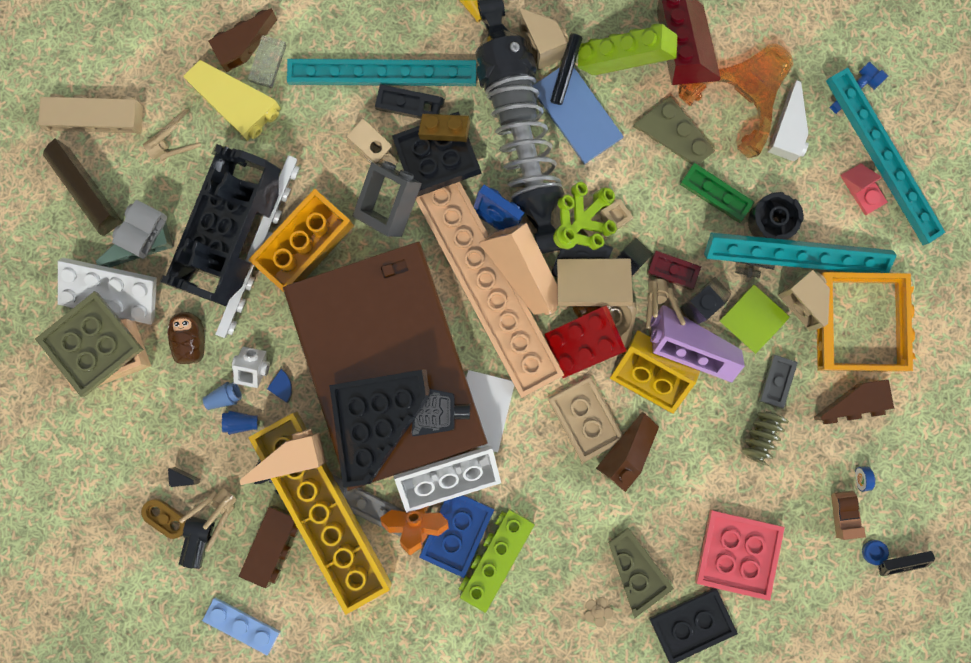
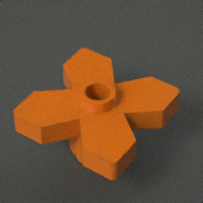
M429 506L408 513L390 510L381 516L380 520L381 525L389 533H402L400 545L408 555H412L422 548V543L428 535L439 536L449 528L448 520L441 513H427Z

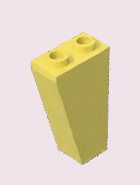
M201 60L183 76L247 141L250 138H257L262 132V127L267 122H273L279 116L278 111L281 108L273 98Z

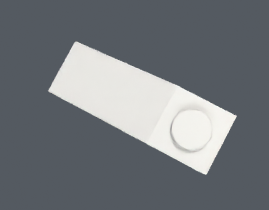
M797 80L790 87L768 149L769 153L791 161H796L800 156L803 157L809 145L806 142L808 127L802 84Z

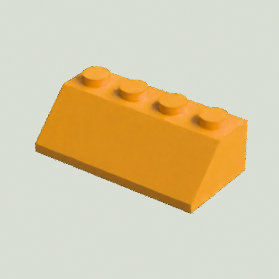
M314 188L248 261L283 291L284 286L306 279L354 225L350 219Z

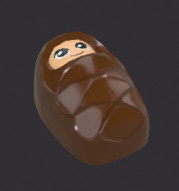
M190 312L175 313L169 320L168 341L172 357L176 363H198L204 356V327L201 319Z

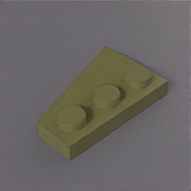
M671 96L633 125L634 128L642 131L651 139L667 147L671 152L692 165L694 163L699 165L715 152L713 147Z
M627 527L608 543L635 619L674 588Z

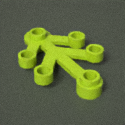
M578 182L571 187L573 198L570 195H564L558 200L561 226L556 229L553 239L555 244L562 249H570L578 244L589 246L592 250H596L604 245L602 235L596 233L588 237L577 233L581 229L599 232L604 236L616 233L617 226L614 221L608 220L601 223L590 220L600 209H604L614 202L615 194L610 188L599 189L593 194L594 202L584 211L583 196L588 193V188L585 183ZM574 207V222L571 224L569 210Z

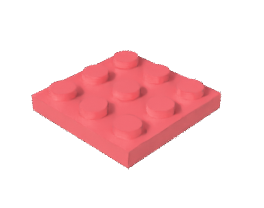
M710 510L695 583L770 601L785 527Z

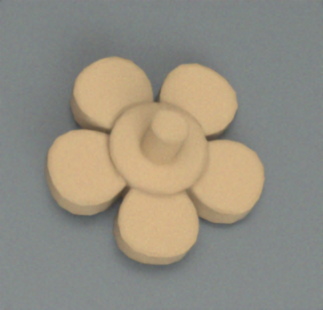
M599 598L597 605L594 600L586 602V608L591 610L584 615L587 622H592L595 619V625L602 627L605 625L604 618L610 619L612 617V610L605 608L607 606L606 599Z

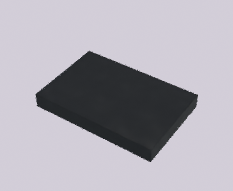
M712 588L649 618L669 663H677L738 634L717 588Z

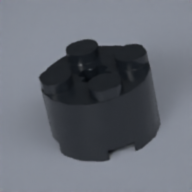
M784 192L770 193L758 201L750 210L748 216L749 230L753 237L788 240L800 229L801 223L804 220L803 208L797 199L785 195ZM777 217L778 222L774 221L773 218Z

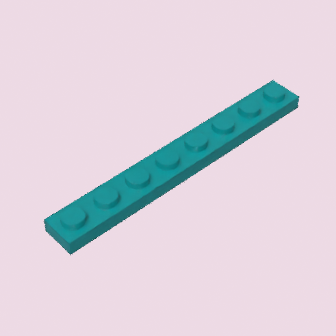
M287 59L288 85L476 86V60Z
M847 67L828 78L826 83L922 245L929 244L946 233L849 68Z
M712 232L704 252L706 259L854 273H889L897 256L893 250Z

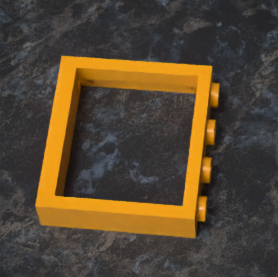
M820 273L827 281L826 285L830 288L828 324L817 329V371H913V359H916L913 353L912 344L915 340V331L912 328V318L914 317L915 309L911 302V294L914 290V286H911V273ZM833 283L895 284L897 364L834 363Z

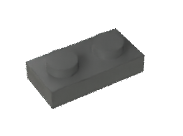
M772 355L758 401L784 409L798 362L778 355Z

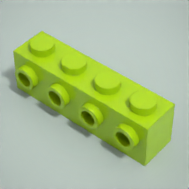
M653 24L650 28L631 29L628 33L610 34L607 38L590 39L588 42L580 45L578 68L591 75H600L676 59L677 34L668 29L664 24Z
M509 508L506 513L501 511L495 522L498 528L494 534H488L483 543V546L486 547L482 556L477 554L471 565L474 571L470 578L465 576L458 588L462 591L460 599L484 613L490 607L535 526L534 522Z

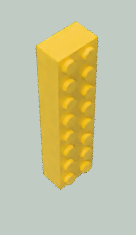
M297 411L248 438L262 462L285 442L293 439L292 434L308 429ZM326 462L317 468L271 478L345 615L390 591L392 583Z

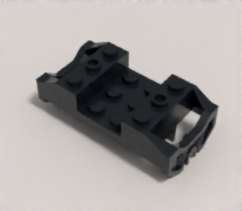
M216 144L211 153L215 156L166 276L162 275L159 282L227 307L229 300L243 286L251 263L238 257L255 215L267 218L271 216L279 196V174L281 169L269 161L243 150H236L234 148L231 150L226 146L223 147ZM239 164L242 167L249 166L263 171L259 183H251L233 176L235 166ZM195 271L220 279L215 293L198 288V285L189 282Z

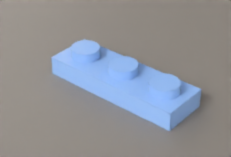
M216 597L213 599L202 620L265 655L270 653L280 634L279 630Z

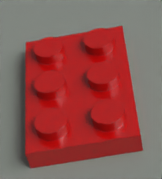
M607 306L596 309L544 334L564 374L562 378L571 376L626 352V348Z

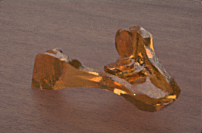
M768 44L748 60L731 67L719 69L721 79L716 82H726L735 86L734 89L750 103H754L759 113L760 125L758 130L754 129L750 135H744L741 139L742 143L737 146V149L748 159L759 156L767 141L771 129L773 105L777 91L794 65L791 54L787 49L778 44ZM713 82L679 85V98L687 105L692 106L695 101L702 99V94L707 89L706 85Z

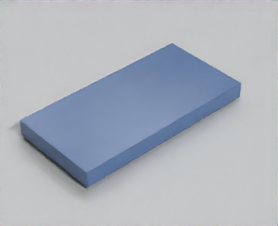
M558 68L534 84L533 88L539 91L537 99L585 165L622 140L624 136L575 68H573L563 104L556 105L551 103V96L560 70Z

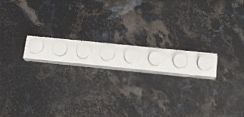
M288 155L279 176V196L270 218L263 216L245 260L249 263L251 262L248 259L273 234L269 231L272 223L277 224L282 211L278 209L281 201L286 202L291 191L290 188H287L290 179L295 180L300 167L296 166L297 159ZM252 263L243 286L229 300L215 335L226 338L228 334L233 335L237 322L233 321L236 312H242L246 303V299H243L245 290L250 291L255 277L251 276L255 268Z

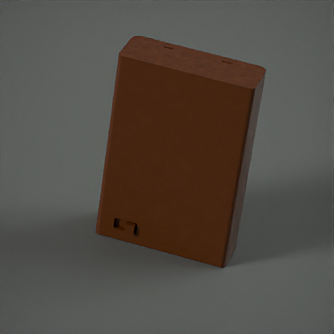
M415 242L283 287L339 465L329 385L423 369L427 371L429 389L455 393V404H470V419H455L454 430L420 436H412L411 423L372 483L488 444L420 242ZM361 486L347 487V490L349 491Z

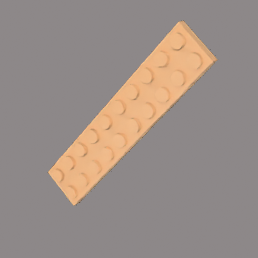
M457 182L417 197L415 201L520 397L523 398L564 376L527 305L481 247L479 242L489 236L462 184Z

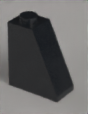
M714 277L685 302L680 309L691 321L700 324L725 305L731 293Z

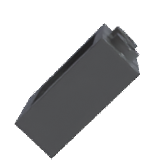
M382 161V164L371 162L352 216L386 236L402 237L422 183L413 179L414 175L412 173L396 170V165L391 162ZM385 177L400 184L389 218L373 210Z

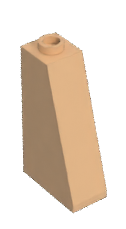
M527 223L494 231L479 242L534 315L542 313L549 315L557 311L558 285Z

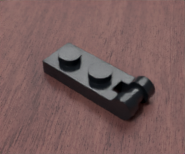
M380 84L375 109L421 119L422 114H440V109L444 106L445 99L435 95ZM425 104L432 105L431 111L424 110Z

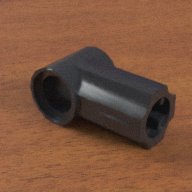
M191 517L186 520L183 529L185 540L179 565L191 569H200L202 567L205 548L211 538V528L215 526L214 521L207 529H204L203 526L207 520L197 517Z

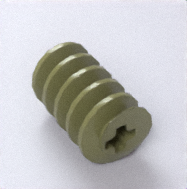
M768 411L758 412L757 417L761 421H754L753 423L757 430H750L749 432L750 436L754 439H746L745 443L750 448H742L741 452L749 459L769 466L764 459H773L768 450H777L772 441H781L776 432H785L780 423H789V421L782 416Z

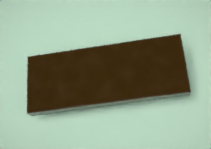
M54 138L44 149L43 156L97 232L105 236L122 224L123 221L72 150Z

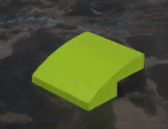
M753 284L719 321L756 354L784 325L790 316Z

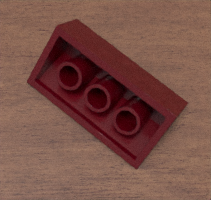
M659 0L657 7L659 24H664L668 29L677 34L676 59L667 60L671 84L681 85L720 81L721 77L704 5L697 0Z

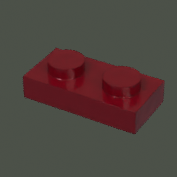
M655 251L647 275L693 290L702 266Z

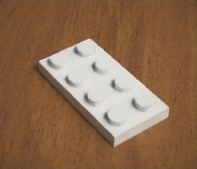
M62 257L58 260V305L74 308L95 291L100 294L118 318L151 325L155 319L157 277Z

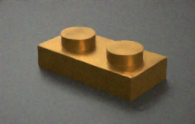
M422 114L418 133L421 140L467 142L470 118L463 115Z

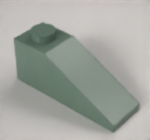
M165 223L161 232L155 238L148 255L174 247L167 223ZM113 244L96 260V263L100 266L114 267L139 259L140 257Z

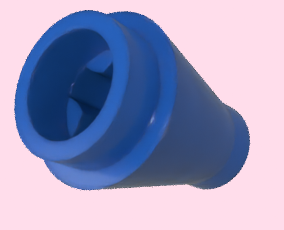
M234 411L222 413V433L231 435L258 430V415Z

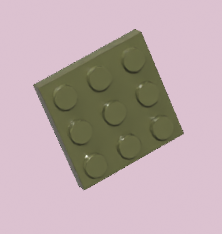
M95 291L35 338L80 397L87 396L144 350L100 294Z

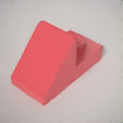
M860 163L840 175L865 216L888 203L875 183L881 179V176Z

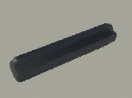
M570 34L550 100L553 104H563L583 39L578 34Z

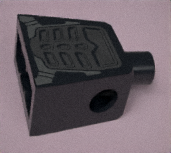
M429 389V398L412 422V436L454 430L455 419H470V404H455V393Z

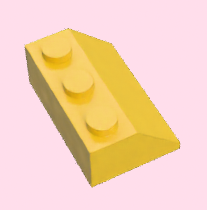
M637 330L610 379L674 414L696 384L700 371L654 354L653 344L650 340L651 337Z

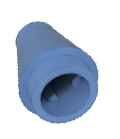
M226 382L204 396L203 404L207 410L236 405L237 401L242 398L241 391L234 382Z

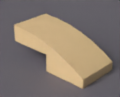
M619 199L601 210L599 214L590 220L601 223L612 220L615 222L618 230L634 217L622 200ZM580 230L582 235L588 237L596 233L602 235L603 239L608 237L599 232Z

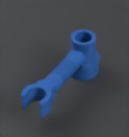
M868 62L859 71L862 76L857 80V83L861 89L868 84L875 90L888 75L883 70L879 71L871 62ZM837 100L829 107L835 114L842 109Z

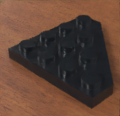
M426 369L329 385L343 488L372 483L430 396Z

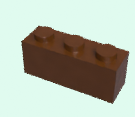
M274 505L268 508L238 577L265 589L271 583L275 584L281 573V570L278 569L281 560L285 561L291 550V547L288 546L291 537L295 538L299 532L288 511Z

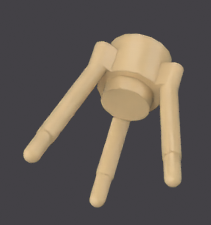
M187 109L183 110L156 135L143 143L144 149L153 160L160 157L163 161L170 156L201 147L202 144L199 142L166 151L169 146L164 138L178 127L177 123L188 113Z
M663 279L650 281L648 284L649 294L647 295L646 328H651L652 313L653 317L657 318L658 304L665 303L667 298L670 299L681 325H685L686 322L674 297L673 289L668 288L667 282Z
M223 488L218 493L213 491L207 499L180 518L179 522H185L209 503L213 502L211 507L215 511L208 518L203 528L207 529L219 513L222 517L205 548V551L209 552L229 514L233 511V505L237 499Z

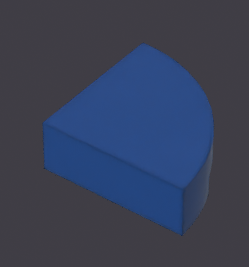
M281 369L267 389L286 403L289 402L292 395V384L288 374Z

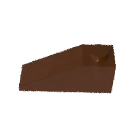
M641 412L596 469L626 492L641 474L659 426L644 412Z

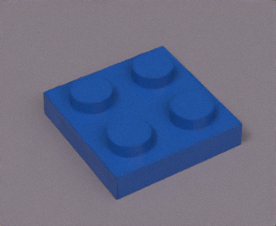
M483 185L479 190L473 206L478 216L497 230L519 225L524 215V212L517 204L507 201L497 190Z

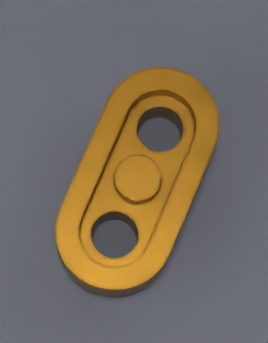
M160 499L149 500L143 505L141 515L146 523L170 539L183 536L186 521L183 523L179 522L180 518L184 516ZM154 507H158L160 509V514L158 516H155L153 514ZM174 521H177L180 524L178 530H175L172 527Z

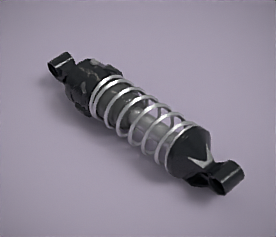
M477 0L481 21H483L488 31V36L475 52L479 64L477 67L481 88H484L487 95L486 98L492 100L494 110L490 115L494 118H499L500 127L495 130V133L498 135L512 133L514 141L502 145L499 150L501 152L517 151L518 159L506 163L503 168L506 170L521 168L523 177L510 181L508 186L512 188L525 185L524 189L512 195L511 202L520 207L537 229L534 238L542 254L562 250L554 242L553 235L556 229L550 223L552 211L558 204L559 198L564 196V191L560 184L561 180L549 175L555 169L557 163L555 160L545 157L553 146L550 142L541 139L545 136L548 127L538 121L544 111L536 102L539 91L533 88L536 82L535 74L537 70L534 56L532 53H529L526 39L510 32L502 24V17L505 16L503 0ZM530 126H541L543 132L533 139ZM534 143L545 144L548 148L537 156ZM539 161L550 162L552 167L542 173ZM544 179L554 180L556 182L544 183Z

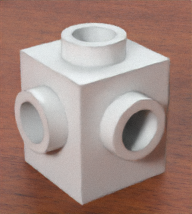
M242 347L239 355H235L232 362L234 384L258 388L263 376H267L269 372L270 362L267 361L266 351Z

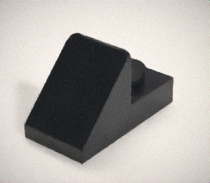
M635 238L616 259H631V273L633 276L653 253Z

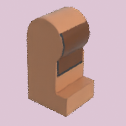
M854 491L832 493L831 499L836 538L842 540L865 538V527H862L859 502Z

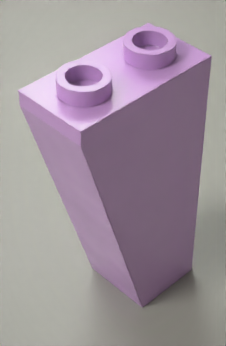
M662 305L658 311L657 318H654L652 315L650 323L652 335L650 340L653 344L654 354L731 383L745 367L741 349L684 316L686 324L681 325L675 311L667 306Z

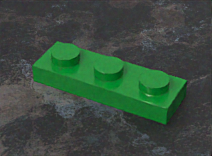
M696 163L691 166L680 183L681 186L738 223L743 221L754 204L753 200Z

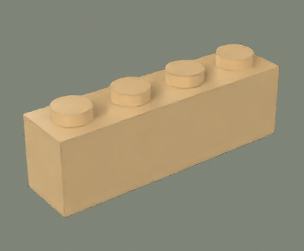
M50 94V97H40L38 125L47 131L141 134L143 106L131 96H121V99H112L105 95H99L97 98L74 95L73 98L59 94Z

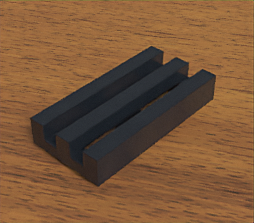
M933 551L885 560L878 566L879 574L883 577L926 568L934 562L935 556Z

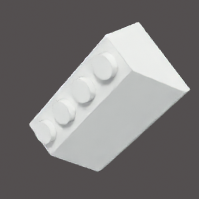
M491 445L394 475V480L406 513L501 483Z

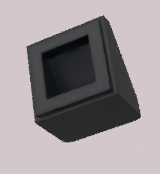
M176 467L168 468L169 486L171 487L200 483L199 478Z

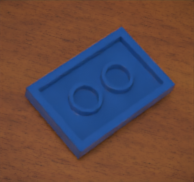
M465 495L444 501L439 513L448 520L449 528L439 536L429 535L419 558L465 578L495 509Z

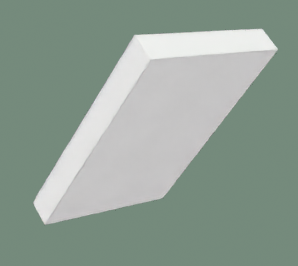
M468 370L466 379L488 444L478 448L491 445L493 451L498 452L514 384L511 380Z

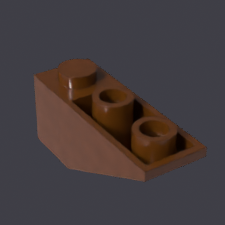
M272 8L259 11L255 17L247 21L238 22L234 28L226 32H219L208 41L226 73L246 63L275 24L277 18Z
M889 379L856 384L814 416V420H822L823 424L837 423L839 417L846 416L847 421L862 419V414L870 413L871 417L886 415V410L895 409Z

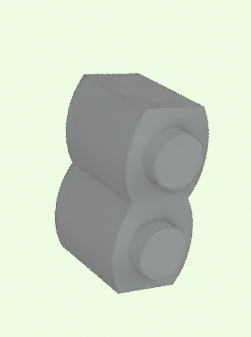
M136 200L126 208L124 222L113 231L112 243L144 259L150 252L155 238L164 227L167 216Z

